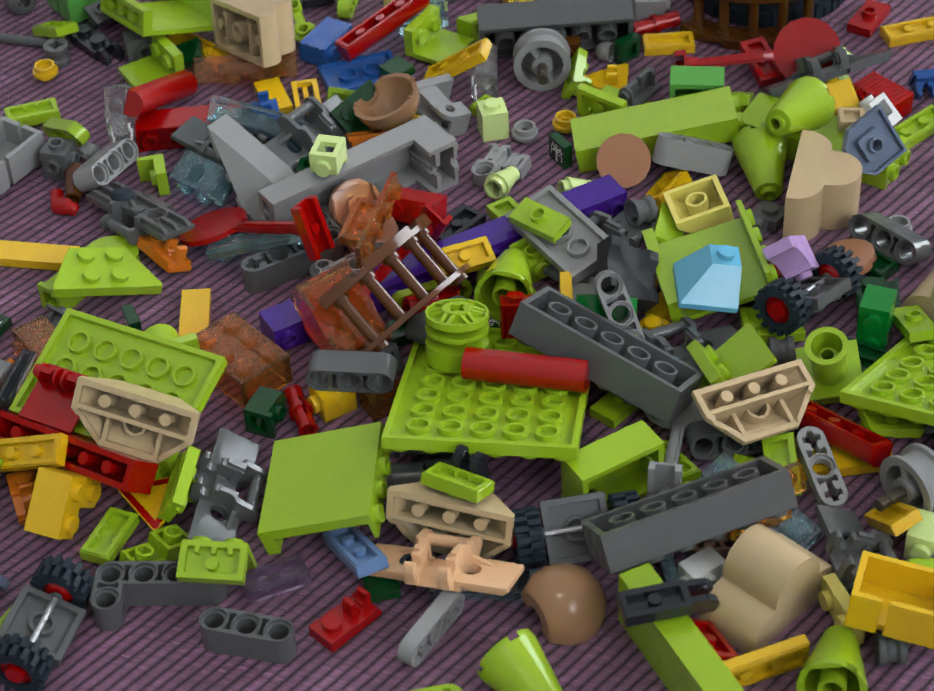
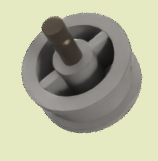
M549 28L532 29L524 33L514 46V73L518 81L525 87L535 91H548L559 87L568 78L571 70L570 47L566 39L557 31Z
M912 443L902 450L901 455H891L884 459L880 465L879 473L885 494L873 501L875 508L878 511H883L899 501L933 512L934 451L921 443Z

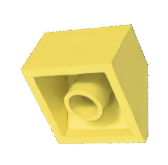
M716 174L663 192L677 229L691 234L734 220L731 206Z

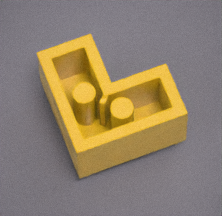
M38 467L24 531L57 540L73 539L80 523L78 517L80 508H95V504L101 496V482L65 468Z

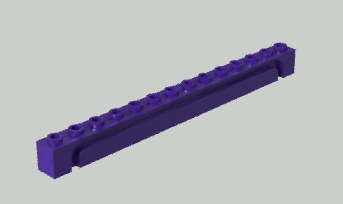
M609 174L561 193L588 218L595 210L612 215V218L624 211V204L627 200V191ZM504 215L436 243L440 248L486 236L496 258H498L504 250L509 249V245L523 239V237L507 223ZM422 247L431 257V254L425 249V247ZM411 252L402 261L420 284L434 280ZM380 264L373 271L375 272L382 264ZM478 270L467 273L468 277L477 274ZM394 271L380 283L390 296L397 291L408 288ZM309 292L258 312L261 334L276 354L311 341L304 331L301 320L303 302ZM371 292L369 296L374 301L377 314L385 311L386 308Z

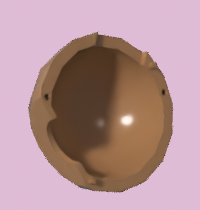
M393 73L380 77L374 83L375 93L371 100L365 102L360 98L353 105L356 117L363 124L377 131H389L409 122L413 118L420 103V92L414 77L407 73Z
M565 562L545 565L528 579L521 592V598L526 606H532L538 613L542 624L541 630L547 640L553 644L571 646L588 641L598 633L606 617V595L599 580L583 566Z

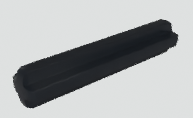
M27 348L20 351L0 389V408L8 410L35 363L36 353L34 351H29Z

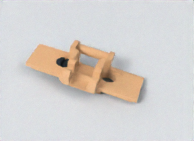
M424 528L415 536L416 545L414 547L377 543L375 546L387 556L389 567L369 576L402 580L405 584L454 592L466 590L504 596L508 594L523 573L524 565L479 557L482 549L481 536L473 535L471 538L433 533L432 529ZM431 546L452 550L445 560L432 557Z

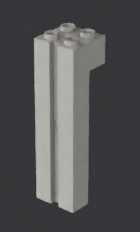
M424 114L348 149V160L346 163H343L338 175L320 177L316 173L311 172L309 167L259 190L260 209L264 212L262 221H294L290 209L308 195H316L321 210L330 216L328 205L330 195L335 187L343 181L357 178L373 184L378 189L382 199L384 192L391 188L393 189L395 186L408 188L416 183L426 192L441 193L459 184L458 171L460 168L456 160L458 142L453 135L448 134L438 123L432 121ZM264 234V236H265L266 238H268V239L276 238V237H281V236H285V235H290V234Z

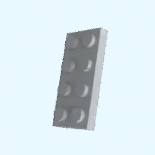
M551 184L529 199L571 218L572 225L555 244L510 223L508 216L513 210L505 215L507 223L560 272L570 271L572 273V283L574 285L597 270V244L608 237V235Z

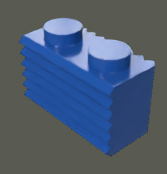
M327 16L299 42L300 60L317 66L336 62L341 54L334 42L352 30V25Z

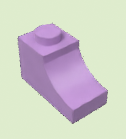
M805 235L787 236L762 249L766 259L776 265L785 277V280L792 278L796 282H802L813 276L812 270L820 267Z

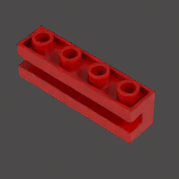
M241 102L158 109L135 117L138 151L185 148L172 140L171 134L190 117L195 116L211 124L227 113L235 120L237 109L242 110Z

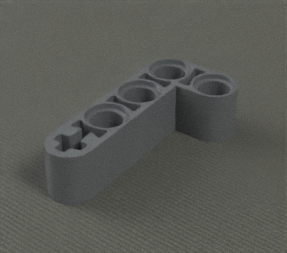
M322 211L335 247L333 249H325L320 253L321 259L335 262L343 258L345 254L343 232L328 213ZM295 237L290 239L286 245L271 247L244 258L241 262L244 288L252 294L265 292L309 274L310 266L316 261H309L301 238Z
M111 561L97 568L90 603L96 626L102 631L109 632L120 628L124 624L128 606L217 605L227 598L228 587L227 584L178 582L176 578L178 561Z

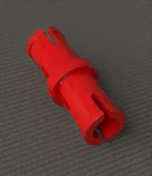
M673 10L661 15H649L644 20L634 22L633 32L642 36L643 34L661 33V30L680 26V14L677 10Z
M299 385L288 386L283 394L289 405V416L296 423L300 436L318 433L317 430L319 428L313 418V408L310 402L306 401L302 388Z

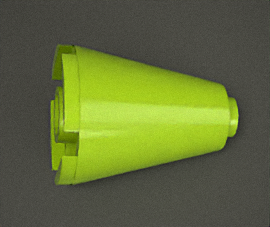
M804 76L791 82L766 116V125L769 131L774 135L783 136L801 133L802 129L812 131L824 127L832 120L835 112V100L833 95L830 96L826 90L828 86L816 77Z
M766 122L759 123L760 127L751 129L749 125L736 133L732 144L734 154L755 196L760 200L772 201L779 197L783 191L787 137L786 135H774L767 128Z
M516 248L504 250L478 279L475 286V301L486 305L489 309V318L499 321V295H506L510 291H520L524 295L534 294L528 258L523 251Z
M834 625L825 630L798 674L796 691H869L857 635L852 629L843 625Z
M529 629L516 631L519 637L512 641L507 636L500 640L487 652L479 663L483 670L477 671V675L495 691H563L536 636Z

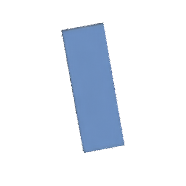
M356 526L324 531L322 533L325 545L358 579L389 567L387 556Z

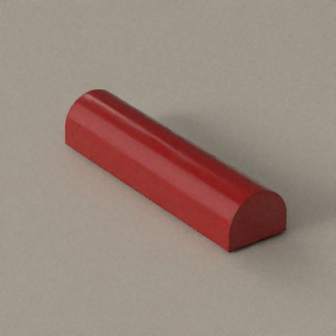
M392 0L334 42L341 56L346 61L351 62L430 5V1Z
M181 70L130 88L127 91L124 114L130 117H137L190 97L197 91V79L191 72Z
M466 347L461 362V377L464 380L586 393L589 387V360Z
M809 400L798 427L799 429L807 426L819 428L825 434L828 444L875 468L880 467L882 461L890 456L893 447L891 440Z

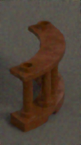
M694 0L693 18L680 24V32L692 31L696 41L708 44L709 41L721 43V48L740 51V42L764 36L770 49L773 50L776 37L780 30L787 25L789 1L794 0H720L719 23L704 18V0ZM803 0L802 18H813L814 0ZM730 2L749 4L748 28L729 26ZM778 3L777 27L758 28L759 4Z
M425 213L415 219L411 226L404 227L362 261L361 264L364 266V269L358 274L353 270L317 300L324 309L332 305L336 309L338 307L370 343L362 351H382L390 344L386 338L450 284H453L456 288L468 277L465 271L471 266L465 263L458 269L428 234L430 231L427 227L432 221ZM418 242H420L425 247V249L432 255V257L444 269V271L449 275V277L446 276V274L440 269V267L434 262V260L427 254V252L421 247V245ZM400 248H403L405 251L409 250L438 283V286L430 293L426 291L400 261L397 252ZM381 263L386 267L389 265L419 300L407 313L403 311L374 277L376 274L373 270ZM357 283H360L362 286L366 285L396 320L380 336L348 300L350 297L347 292Z

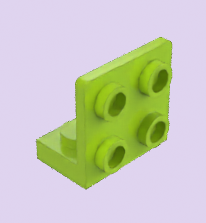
M432 4L403 29L405 55L431 64H435L474 44V39L442 29L440 9Z
M165 35L151 36L150 51L152 55L118 67L119 74L132 88L185 70L183 53Z
M583 83L577 88V114L588 116L626 108L627 100L617 97L620 89L613 86L605 85L599 90Z
M750 323L744 325L717 350H714L709 344L706 347L702 346L696 339L686 346L711 385L771 368L777 362L775 356Z
M194 536L192 539L181 540L176 578L178 582L245 586L246 572H257L258 564L249 544L241 539L227 538L225 541H212L208 537Z

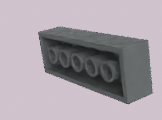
M535 0L477 5V40L480 41L488 38L492 43L487 59L513 58L514 46L524 33L536 28H549L557 31L563 37L580 36V48L588 52L595 51L597 45L601 42H614V40L633 33L634 12L632 0Z
M549 286L544 287L520 302L509 330V334L516 337L521 344L532 346L542 352L543 355L589 360V380L595 382L598 388L616 394L626 404L637 406L649 413V416L654 420L665 422L666 424L692 404L691 392L699 388L704 377L703 372Z
M761 456L581 520L580 522L591 559L610 574L619 575L630 570L633 566L644 562H649L650 564L659 562L665 558L664 555L674 551H690L696 547V543L705 540H720L727 536V532L732 530H746L752 525L758 524L757 521L768 517L770 519L781 518L788 514V510L798 507L789 469L765 456Z

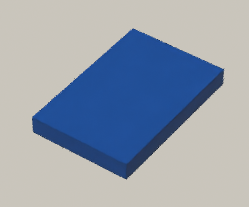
M384 50L358 56L351 62L340 60L318 65L317 73L327 93L328 87L332 86L357 90L369 79L374 84L382 77L379 74L378 66L394 58L391 50Z

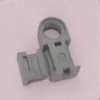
M491 143L488 145L489 153L484 159H477L471 167L474 184L484 186L488 175L501 171V168L502 170L506 169L508 166L516 167L520 173L519 180H523L531 169L532 162L530 155L511 153L509 145L499 147L498 144Z

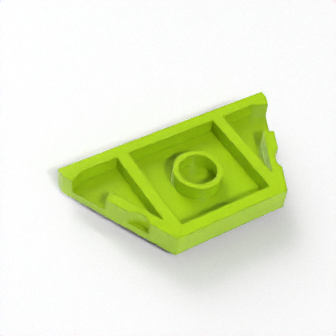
M126 247L68 248L52 286L51 297L161 294L163 285Z

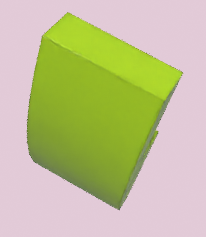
M661 202L658 208L657 221L653 227L658 244L681 237L684 234V231L677 229L667 204Z
M177 524L150 531L147 543L121 550L119 561H175L179 558L181 540L187 539L188 534Z

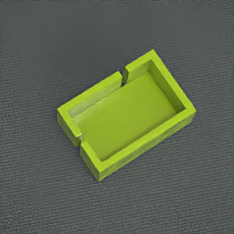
M640 420L580 448L577 460L561 461L562 498L590 494V490H593L595 493L604 491L606 505L608 506V494L636 490L640 499L647 496L649 462H664V442L643 420Z

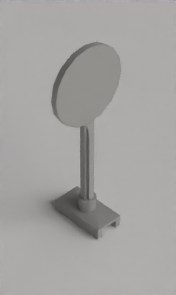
M694 400L689 407L668 424L654 420L649 416V413L644 411V414L651 422L663 428L671 429L664 462H649L647 497L682 485L683 464H678L684 431L690 423L704 420Z

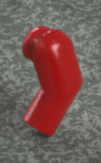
M56 188L50 192V205L53 213L61 216L67 214L75 216L79 210L77 202L64 197V192L61 189Z

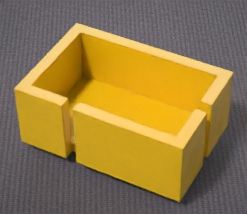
M863 550L844 625L875 633L876 629L882 630V636L934 649V568Z

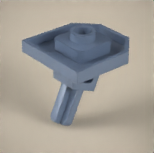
M875 105L845 129L841 149L843 152L856 157L862 164V173L878 175L907 151L881 105Z

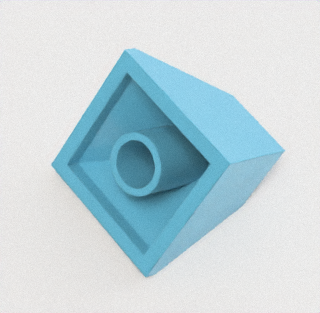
M708 244L673 264L672 269L678 308L737 313L742 270L738 247Z

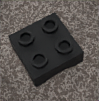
M612 234L597 244V274L603 270H612L622 278L628 295L638 298L637 311L646 313L659 304V294L655 287V273L659 262V253L629 246L620 237ZM611 276L604 278L601 282L602 291L612 292L617 285L616 279Z

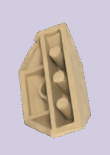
M797 359L691 392V396L707 423L738 443L746 445L797 429L801 423L815 383L802 360Z
M86 376L78 377L71 404L72 410L76 415L78 414L83 425L98 445L154 463H159L193 444L201 414L182 399L122 380Z
M421 481L390 486L387 489L386 519L391 524H395L402 534L415 545V536L424 528L432 529L433 533L471 538L473 535L481 536L482 549L479 557L486 559L491 558L502 550L508 549L513 544L515 514L494 493L475 504L462 498H452L445 492L421 484ZM431 546L432 552L448 555L452 550Z

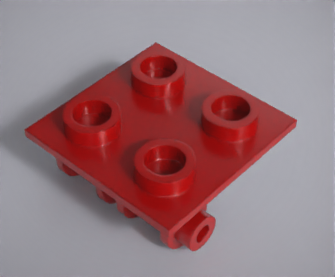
M50 363L36 364L33 368V375L36 376L38 381L18 416L72 434L80 418L72 410L71 404L78 377L86 375Z

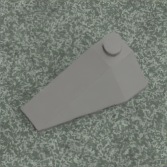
M226 113L207 126L205 130L217 158L223 162L227 172L225 176L228 183H232L237 195L235 199L238 206L247 212L250 221H262L264 212L260 209L258 191L295 173L285 162Z

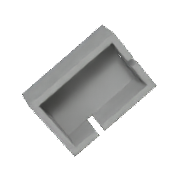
M4 116L0 117V196L11 188L10 184L17 183L40 164L38 159L39 150L45 145L43 131L25 124L21 126L20 122Z

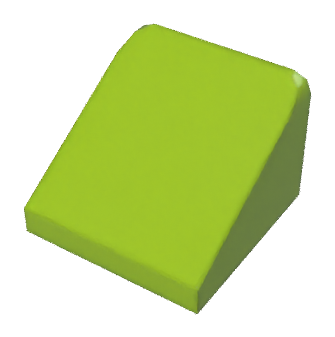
M477 12L463 15L456 19L457 33L473 38L474 43L477 41Z

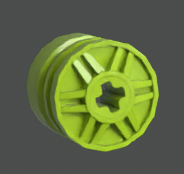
M452 298L434 302L426 308L425 332L427 338L425 340V360L430 367L446 373H461V362L466 347L489 349V339L487 337L489 332V309L486 305L471 299Z

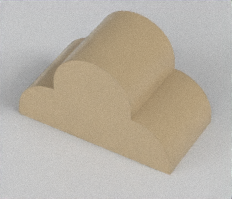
M210 0L215 47L263 68L280 63L282 61L281 55L291 53L296 49L292 0Z
M802 129L785 197L783 238L805 235L807 241H809L819 233L820 229L838 230L848 227L851 217L858 214L863 171L862 164L851 154L832 150V144L829 139L815 131Z
M754 524L745 530L733 544L724 563L723 575L710 592V594H715L718 597L719 607L714 612L700 615L699 619L711 621L727 642L745 654L764 648L818 599V593L821 591L822 576L831 573L836 574L831 564L785 535L776 533L763 524Z

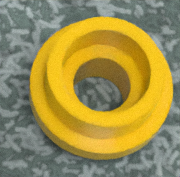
M41 59L35 62L32 72L36 79L50 81L58 75L59 70L53 60Z
M571 110L558 111L552 120L553 128L563 134L571 133L570 119L577 118L575 112Z

